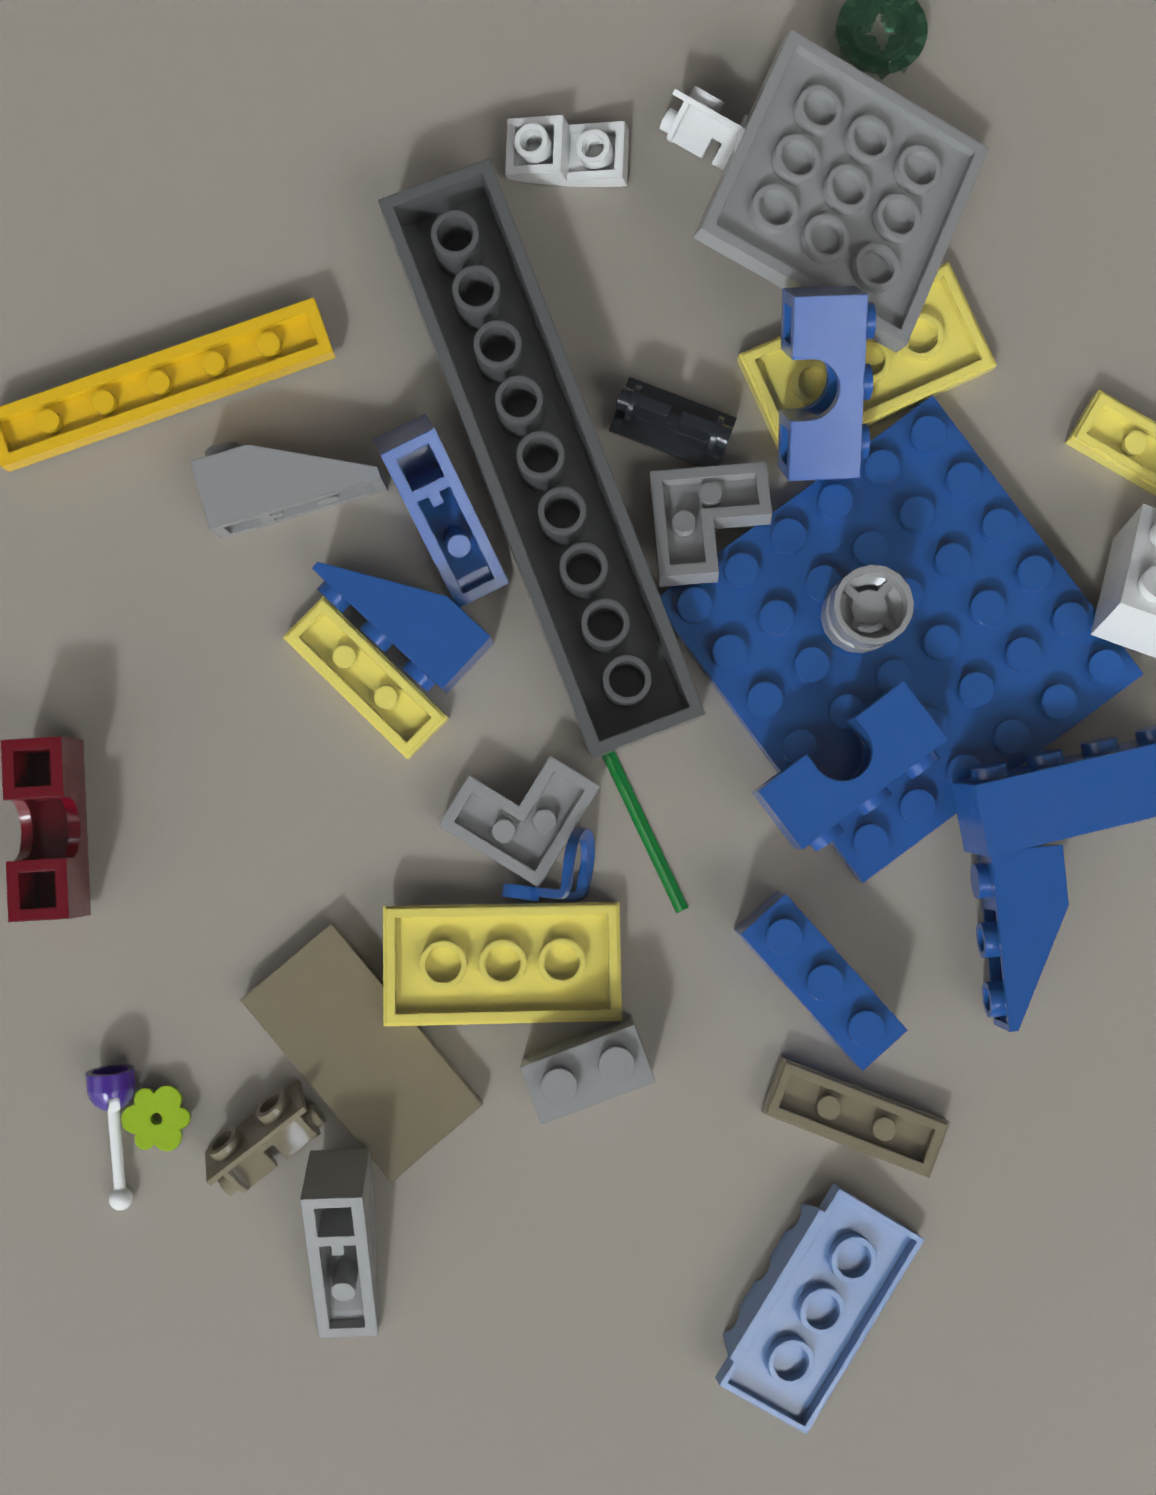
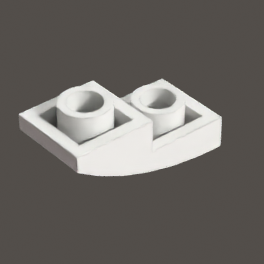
M563 115L507 119L505 176L509 180L568 187L627 186L629 129L625 121L569 125Z

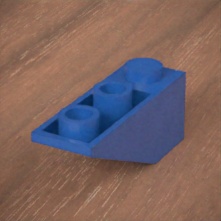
M317 562L312 567L324 580L317 590L342 613L350 605L367 620L359 629L384 652L392 645L396 646L410 659L402 669L427 692L437 684L447 694L494 644L491 636L447 596Z
M1042 844L992 857L977 855L978 863L971 865V887L974 897L982 901L984 921L979 922L976 927L977 946L980 956L988 960L990 980L983 982L982 985L983 1005L986 1015L989 1018L993 1017L994 1025L1008 1032H1015L1020 1029L1069 906L1063 845Z

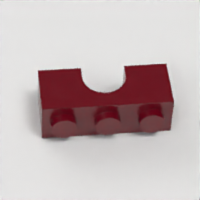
M63 736L1 740L3 800L14 803L21 825V843L18 856L14 861H6L8 923L72 919L91 915L83 740Z

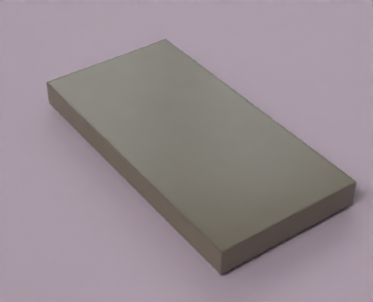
M335 923L327 926L240 1000L363 1149L370 1148L371 1159L391 1183L483 1105L482 1099L421 1026H384L383 981Z

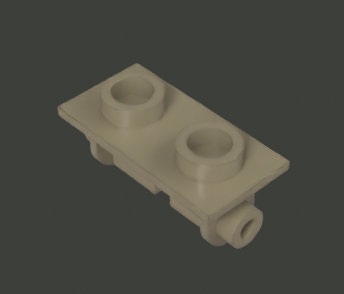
M299 1080L295 1081L284 1091L276 1090L270 1093L261 1101L253 1115L237 1127H227L215 1136L205 1151L206 1182L210 1186L218 1180L221 1188L230 1196L236 1191L245 1193L278 1167L277 1160L267 1151L269 1147L274 1145L288 1159L320 1135L319 1127L326 1123L325 1116L314 1103L306 1107L302 1083Z

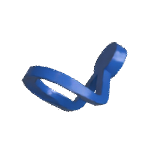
M584 827L574 828L571 832L563 859L560 889L503 883L501 896L539 901L540 897L573 902L584 900L589 893L594 869L595 840L593 832L590 828ZM580 842L581 862L575 892H570L573 883L576 853Z

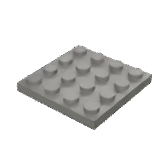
M791 29L777 51L693 238L781 288L856 286L868 293V302H873L875 305L876 330L873 340L897 353L908 344L989 148Z

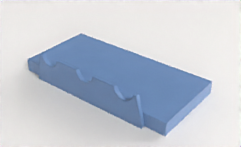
M835 1183L832 1184L819 1207L802 1203L801 1216L797 1224L792 1229L785 1231L770 1256L771 1262L766 1275L761 1280H755L739 1307L740 1312L736 1324L730 1331H724L723 1333L728 1357L715 1376L718 1384L807 1434L925 1239L917 1232Z

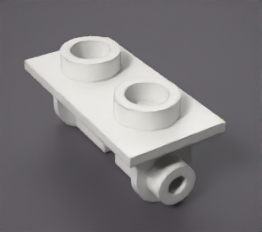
M694 86L690 96L675 89L673 95L684 102L679 112L669 108L661 122L660 130L668 134L667 141L674 142L702 159L713 139L722 143L712 165L724 170L748 116L745 114L738 125L720 114L725 103L696 86Z

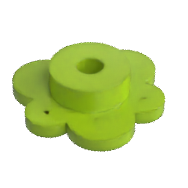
M164 1085L156 1091L145 1087L136 1092L134 1096L135 1104L130 1105L123 1111L121 1123L127 1132L136 1134L134 1140L138 1148L148 1150L155 1145L161 1151H172L181 1144L183 1139L182 1129L191 1122V1113L187 1108L181 1107L183 1098L177 1087ZM155 1113H159L162 1116L161 1122L156 1120Z

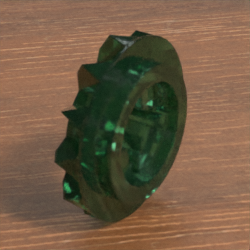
M847 0L839 12L834 37L837 38L840 46L841 59L847 58L858 70L863 73L878 74L882 80L887 75L898 71L904 74L908 67L920 57L927 40L928 25L924 10L917 0ZM878 14H880V23H883L885 32L894 33L889 36L884 50H880V45H877L875 36L866 35V33L871 32Z

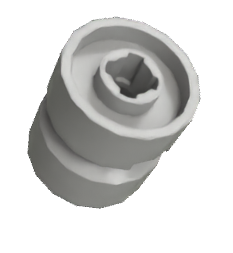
M867 565L856 568L829 591L822 603L821 621L825 634L834 645L847 652L862 654L882 647L904 632L912 618L914 600L910 586L899 573L886 566Z

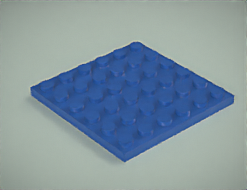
M933 395L870 441L869 456L867 459H861L860 478L816 480L772 513L771 525L752 527L717 553L719 567L718 582L676 585L660 595L675 635L777 772L797 757L807 754L825 776L838 781H844L851 777L861 763L862 748L859 739L845 721L888 688L902 681H905L948 737L947 741L935 749L940 759L931 767L913 779H910L906 772H904L887 785L892 795L885 802L866 815H862L857 808L839 822L844 832L833 840L831 845L861 883L867 881L957 814L951 782L972 778L970 768L983 764L1007 762L1008 769L1020 767L1026 762V755L1043 750L1143 675V672L1123 646L1091 635L1096 610ZM867 565L886 566L899 573L910 586L914 600L912 618L905 631L882 647L862 654L847 652L834 645L825 634L821 621L822 603L829 591L853 570Z

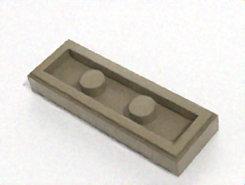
M782 1055L761 1108L762 1113L928 1178H930L950 1124L945 1118Z

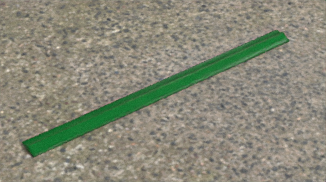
M612 752L602 756L676 914L687 909L686 901L616 753Z

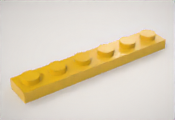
M315 298L295 303L0 406L1 467L11 472L335 359L336 355Z

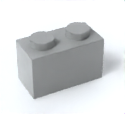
M632 1016L524 1056L520 1066L541 1125L655 1083L651 1066Z

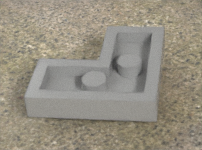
M766 462L650 471L659 587L718 582L719 567L715 529L771 525L772 506Z
M550 756L519 806L469 775L438 826L539 887L600 786Z

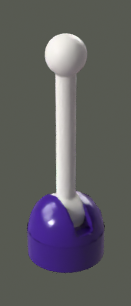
M118 1064L94 1068L85 1074L89 1100L95 1107L108 1113L114 1189L109 1195V1204L113 1209L121 1211L127 1209L132 1204L133 1194L126 1187L120 1109L125 1107L134 1096L136 1079L135 1067L133 1065Z

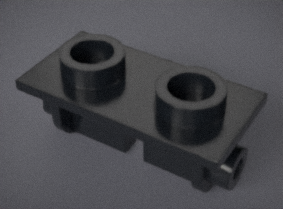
M629 377L626 387L623 386L615 407L617 410L609 432L701 467L719 466L737 417Z

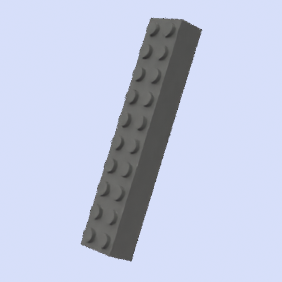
M490 158L379 199L378 202L390 238L591 760L701 719L706 714Z

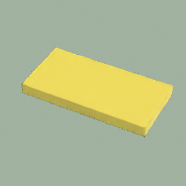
M949 262L940 265L908 344L896 353L873 339L866 340L865 363H869L872 367L873 392L870 400L863 401L862 423H867L868 426L917 405L932 395L935 397L989 373L997 366ZM781 336L740 353L737 358V362L777 449L779 409L801 408L810 405L823 392L827 379L823 361L815 359L792 360L781 350Z
M620 902L383 906L384 1026L622 1021Z

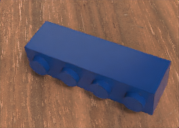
M1156 725L1134 730L1136 740L1118 744L1117 737H1103L1081 742L1082 752L1063 756L1062 749H1053L1026 755L1027 765L1008 769L1007 762L988 763L970 768L972 778L951 782L964 852L992 857L1156 817Z

